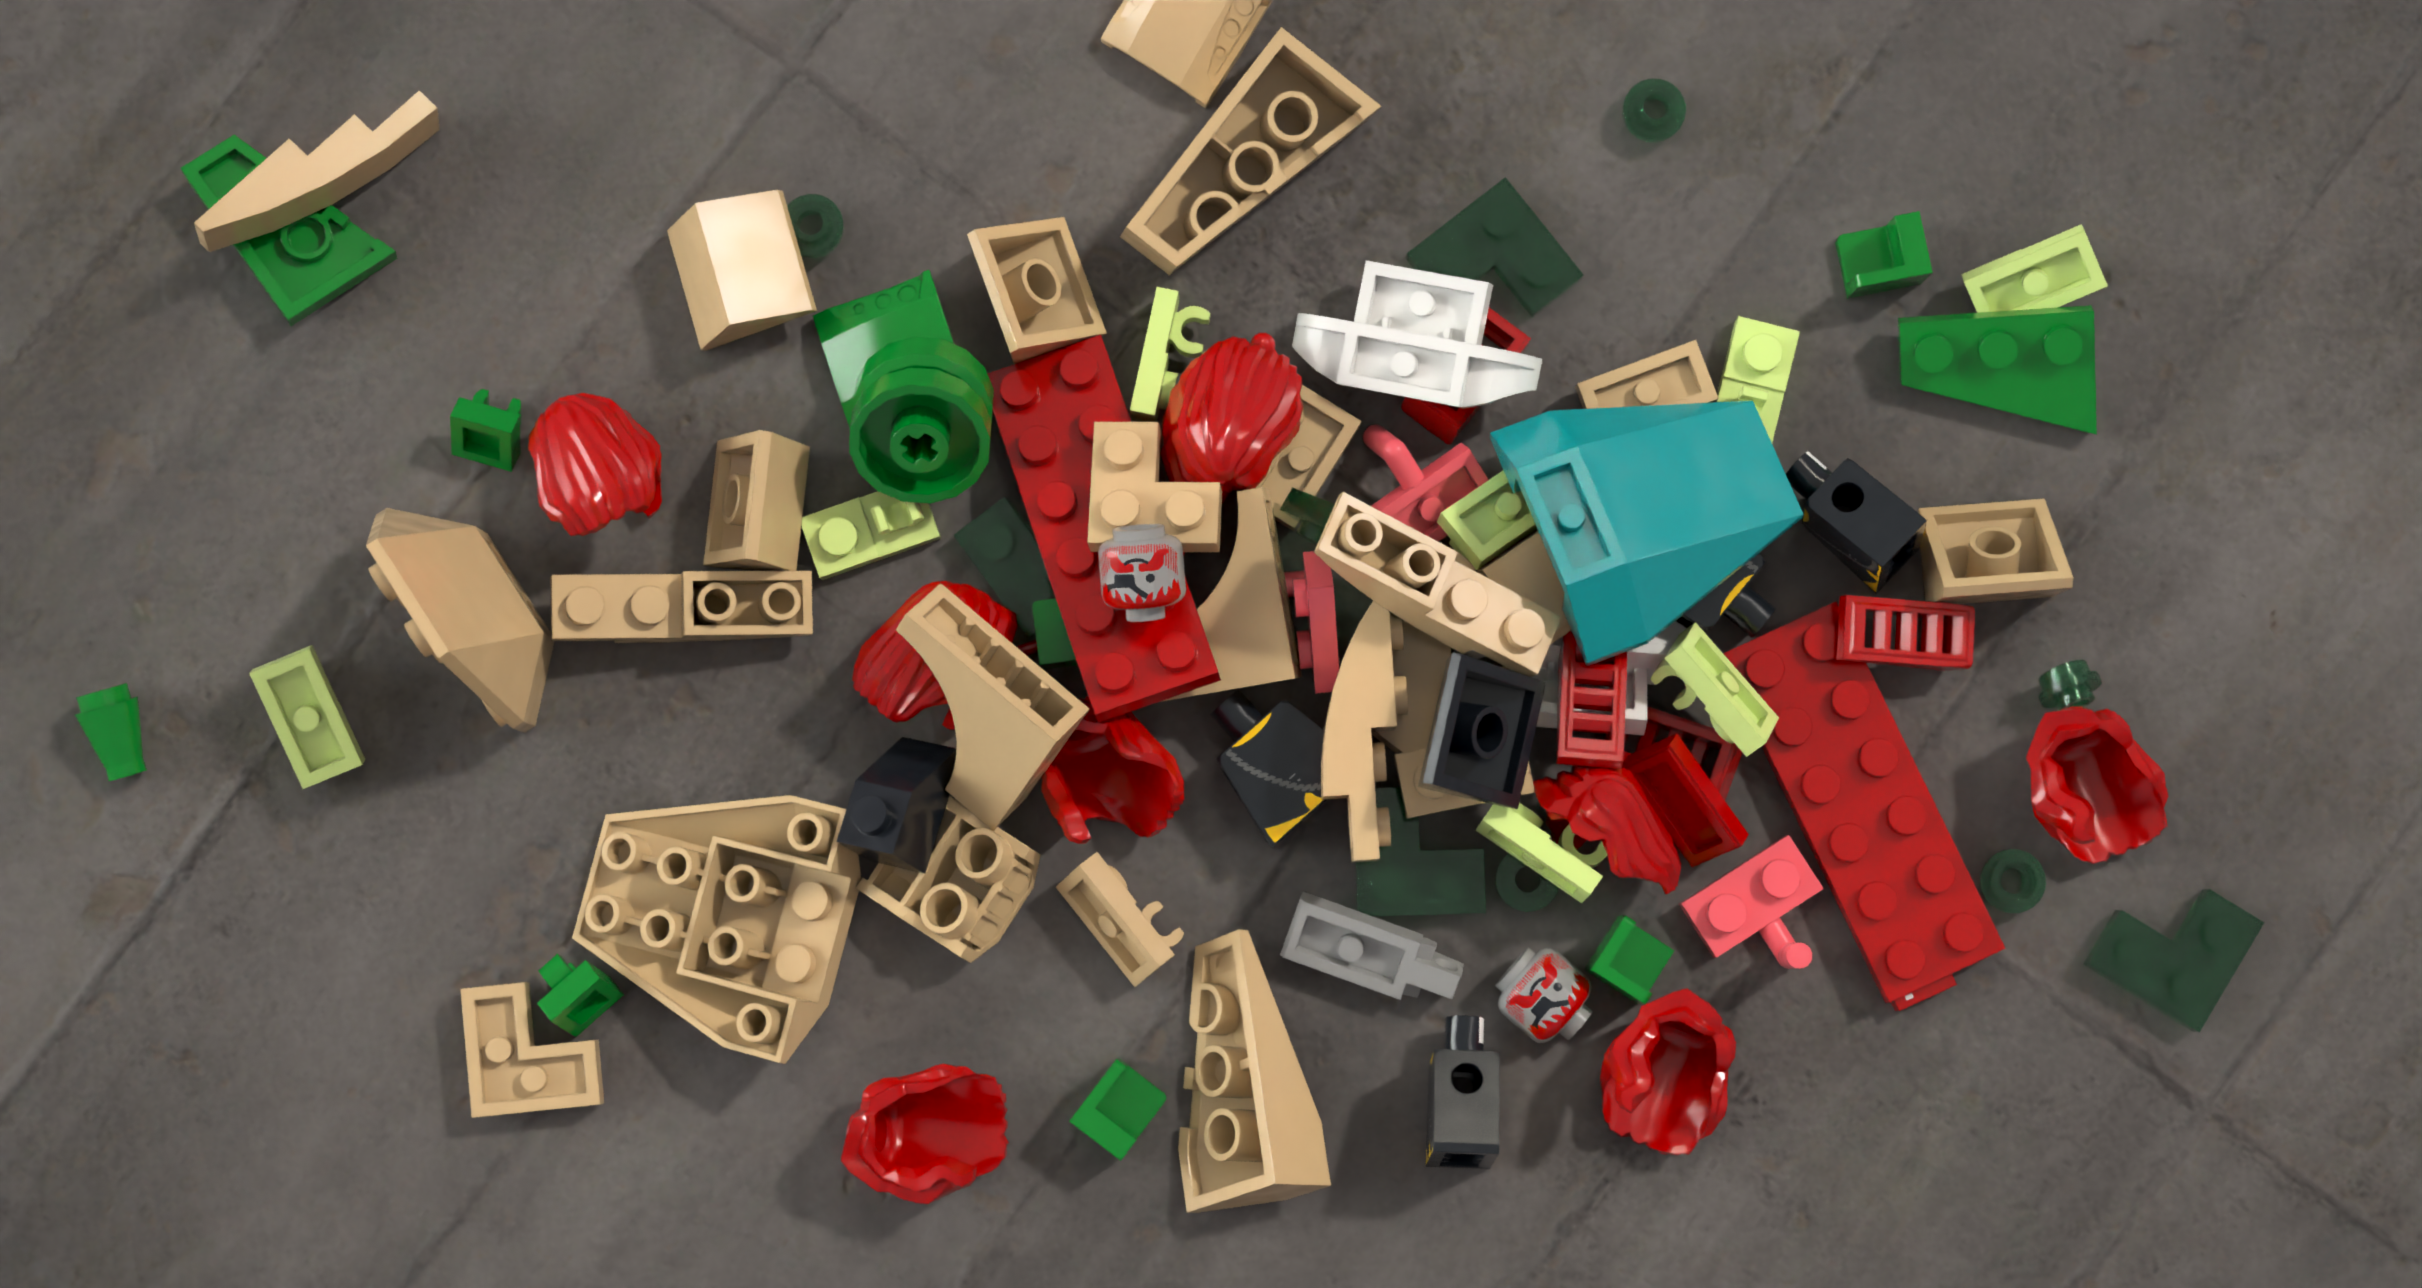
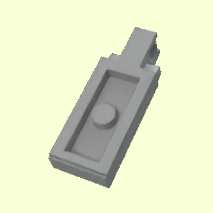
M1304 891L1301 894L1280 956H1283L1282 958L1401 1000L1402 995L1418 998L1421 988L1453 999L1464 967V963L1435 952L1437 942L1423 937V934Z

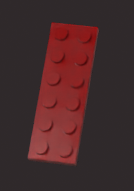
M1101 334L987 373L994 388L993 412L1098 723L1221 681L1186 577L1185 596L1179 602L1165 606V618L1130 622L1126 620L1125 610L1111 608L1103 601L1098 552H1091L1087 543L1094 422H1131Z
M1835 601L1723 654L1779 717L1770 737L1761 747L1885 1003H1890L2006 948L1867 663L1837 660L1839 606Z

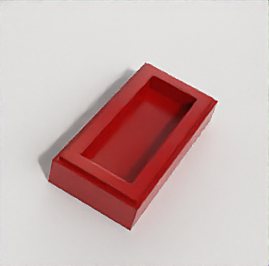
M1677 733L1628 755L1624 760L1622 768L1630 770L1639 782L1647 800L1691 867L1743 845L1749 835Z

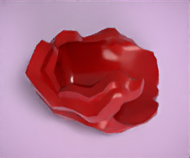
M1232 336L1224 341H1218L1201 356L1190 362L1181 374L1180 381L1171 390L1169 403L1163 416L1162 435L1164 445L1160 454L1169 482H1220L1222 504L1232 490L1254 489L1266 477L1272 460L1291 443L1300 429V419L1303 411L1300 396L1302 376L1296 373L1297 366L1290 364L1289 357L1284 354L1278 355L1275 349L1266 351L1265 347L1260 344L1251 345L1246 338Z
M579 393L557 399L546 408L544 413L540 414L529 434L528 449L535 466L539 507L546 513L550 521L561 523L570 536H585L603 529L611 520H620L627 511H633L636 514L643 511L649 519L658 512L662 504V453L660 445L650 432L632 418L628 411L622 409L619 404L610 398Z
M936 581L926 584L913 593L862 645L854 665L853 687L856 691L860 692V696L868 698V703L877 707L880 714L885 715L896 723L912 719L925 708L948 704L944 692L929 666L913 646L896 631L905 614L940 583L1011 643L1017 629L1016 613L993 601L982 590L968 584L952 583L950 581ZM949 707L942 725L949 730H955Z
M1089 696L1085 699L1078 698L1089 708V711L1042 775L1041 791L1052 816L1057 819L1058 825L1062 827L1064 836L1069 841L1077 844H1086L1091 839L1088 828L1085 825V821L1088 818L1124 824L1140 837L1149 838L1159 834L1162 829L1167 827V821L1174 817V811L1179 810V805L1183 804L1184 780L1176 759L1148 731L1132 711L1098 723Z
M2070 706L2044 714L2037 726L2026 759L2031 768V803L2034 816L2048 834L2060 842L2076 858L2091 864L2107 862L2111 855H2123L2128 849H2137L2141 845H2147L2154 838L2160 836L2161 831L2168 827L2164 810L2169 797L2165 773L2133 739L2130 726L2116 712L2109 709L2093 711L2083 706Z
M1572 765L1570 772L1562 770L1557 774L1556 779L1545 776L1542 779L1533 781L1538 802L1548 814L1546 825L1551 831L1552 841L1557 845L1562 831L1570 824L1572 833L1576 834L1573 838L1575 849L1578 850L1586 840H1601L1608 856L1610 870L1619 878L1635 877L1659 883L1663 888L1664 894H1669L1678 886L1681 862L1674 847L1673 839L1630 770L1625 768L1613 769Z
M1688 988L1672 992L1641 1006L1637 1018L1608 1047L1604 1054L1600 1074L1602 1114L1609 1130L1616 1133L1619 1137L1629 1136L1634 1143L1638 1145L1646 1144L1649 1149H1655L1664 1155H1689L1699 1140L1711 1135L1724 1118L1728 1106V1069L1736 1053V1041L1732 1030L1722 1024V1017L1709 1002L1697 996Z
M944 1063L932 1066L921 1072L901 1077L882 1078L871 1083L863 1091L860 1109L850 1116L841 1162L851 1174L876 1192H888L903 1200L919 1204L933 1203L957 1190L969 1187L976 1177L996 1169L1007 1155V1145L1009 1142L1004 1134L1008 1128V1121L1004 1117L1008 1109L1005 1106L1007 1098L1006 1093L1002 1092V1084L997 1083L996 1077L975 1073L966 1066Z

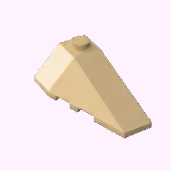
M1238 929L1195 946L1189 1024L1197 1032L1195 1067H1185L1183 1086L1184 1089L1192 1090L1189 1128L1180 1127L1178 1145L1187 1213L1283 1201L1331 1186L1322 1122L1249 931Z

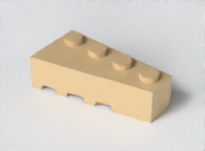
M1281 27L1126 226L1120 237L1170 276L1369 120L1381 105Z

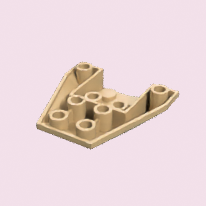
M385 508L376 514L366 544L376 564L369 567L368 570L385 597L390 602L397 599L412 617L404 626L416 647L426 658L433 655L439 663H443L481 698L486 709L500 727L508 724L513 729L524 733L535 727L554 641H551V631L488 533L473 525L391 508Z
M786 795L606 814L572 939L720 1046L786 1064L829 1005L859 890L856 889L861 881L859 856L854 851L836 842L846 809Z

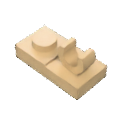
M1098 852L1081 863L1056 886L1057 890L1134 987L1175 955L1171 948L1182 939L1184 932L1179 927L1167 936L1159 935L1151 925V919L1163 908L1162 904L1159 901L1149 903L1140 911L1135 905L1137 901L1129 893L1122 875L1115 868L1107 865Z

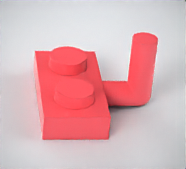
M1371 425L1363 434L1364 444L1385 460L1400 486L1371 506L1438 542L1448 536L1437 523L1441 512L1489 480L1471 450L1463 443H1459L1421 470L1406 445L1384 427Z
M1314 551L1303 552L1304 570L1284 572L1288 597H1294L1296 617L1307 616L1308 630L1296 631L1300 669L1312 668L1315 694L1332 692L1339 671L1332 571Z
M1785 835L1679 903V906L1713 958L1719 957L1754 933L1759 932L1782 967L1801 969L1811 963L1812 951L1808 945L1796 943L1780 917L1824 888L1791 837Z

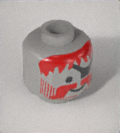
M1138 524L1112 529L1113 538L1102 543L1098 550L1101 595L1104 603L1111 608L1125 610L1126 620L1130 622L1154 621L1165 618V606L1179 602L1186 593L1183 547L1181 542L1175 536L1165 534V526L1163 524Z
M1528 947L1495 985L1502 992L1498 1001L1501 1013L1537 1043L1548 1042L1558 1033L1567 1040L1571 1039L1593 1012L1584 1004L1591 992V981L1563 955L1551 947L1540 949L1537 953Z

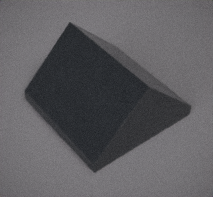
M1451 653L1445 665L1418 787L1518 809L1546 682L1463 654Z

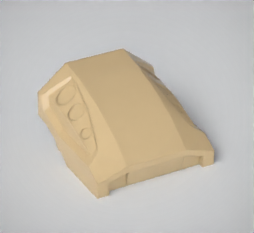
M1124 0L1104 31L1101 42L1111 49L1115 47L1195 98L1196 103L1207 108L1240 58L1249 39L1273 0Z
M949 796L926 873L878 863L869 879L862 878L856 889L959 957L972 963L999 942L1034 888L1041 854L999 827L993 831L959 801Z

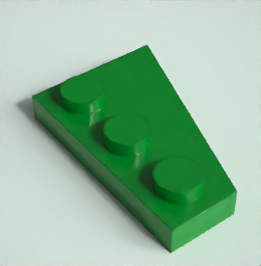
M232 135L180 169L195 193L209 210L260 165L266 157L236 135ZM333 205L271 233L233 244L290 326L301 321L397 259L395 250L380 239L371 237L352 223L348 216Z
M2091 305L1898 318L1900 381L1903 386L2097 435L2094 309Z

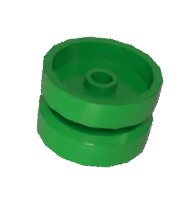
M906 338L888 343L869 357L856 379L854 407L850 423L849 453L858 473L878 492L902 502L931 504L957 497L975 484L989 462L994 388L985 367L968 350L941 338Z

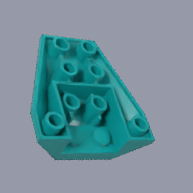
M1753 401L1553 410L1490 433V440L1513 494L1519 491L1522 492L1565 593L1562 610L1586 666L1648 644L1803 517L1801 507Z

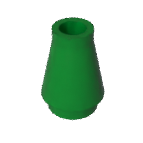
M124 683L76 697L81 713L75 714V717L103 764L108 780L113 781L146 771L147 768L143 758L138 696L131 697L128 684Z

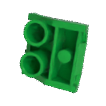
M930 270L923 271L919 276L891 288L828 308L813 315L849 428L854 407L856 379L869 357L888 343L910 337L941 338L954 344Z

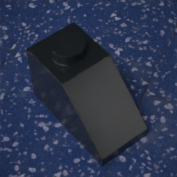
M906 737L900 738L856 779L836 842L869 861L925 874L950 796L945 788L954 770L956 748Z

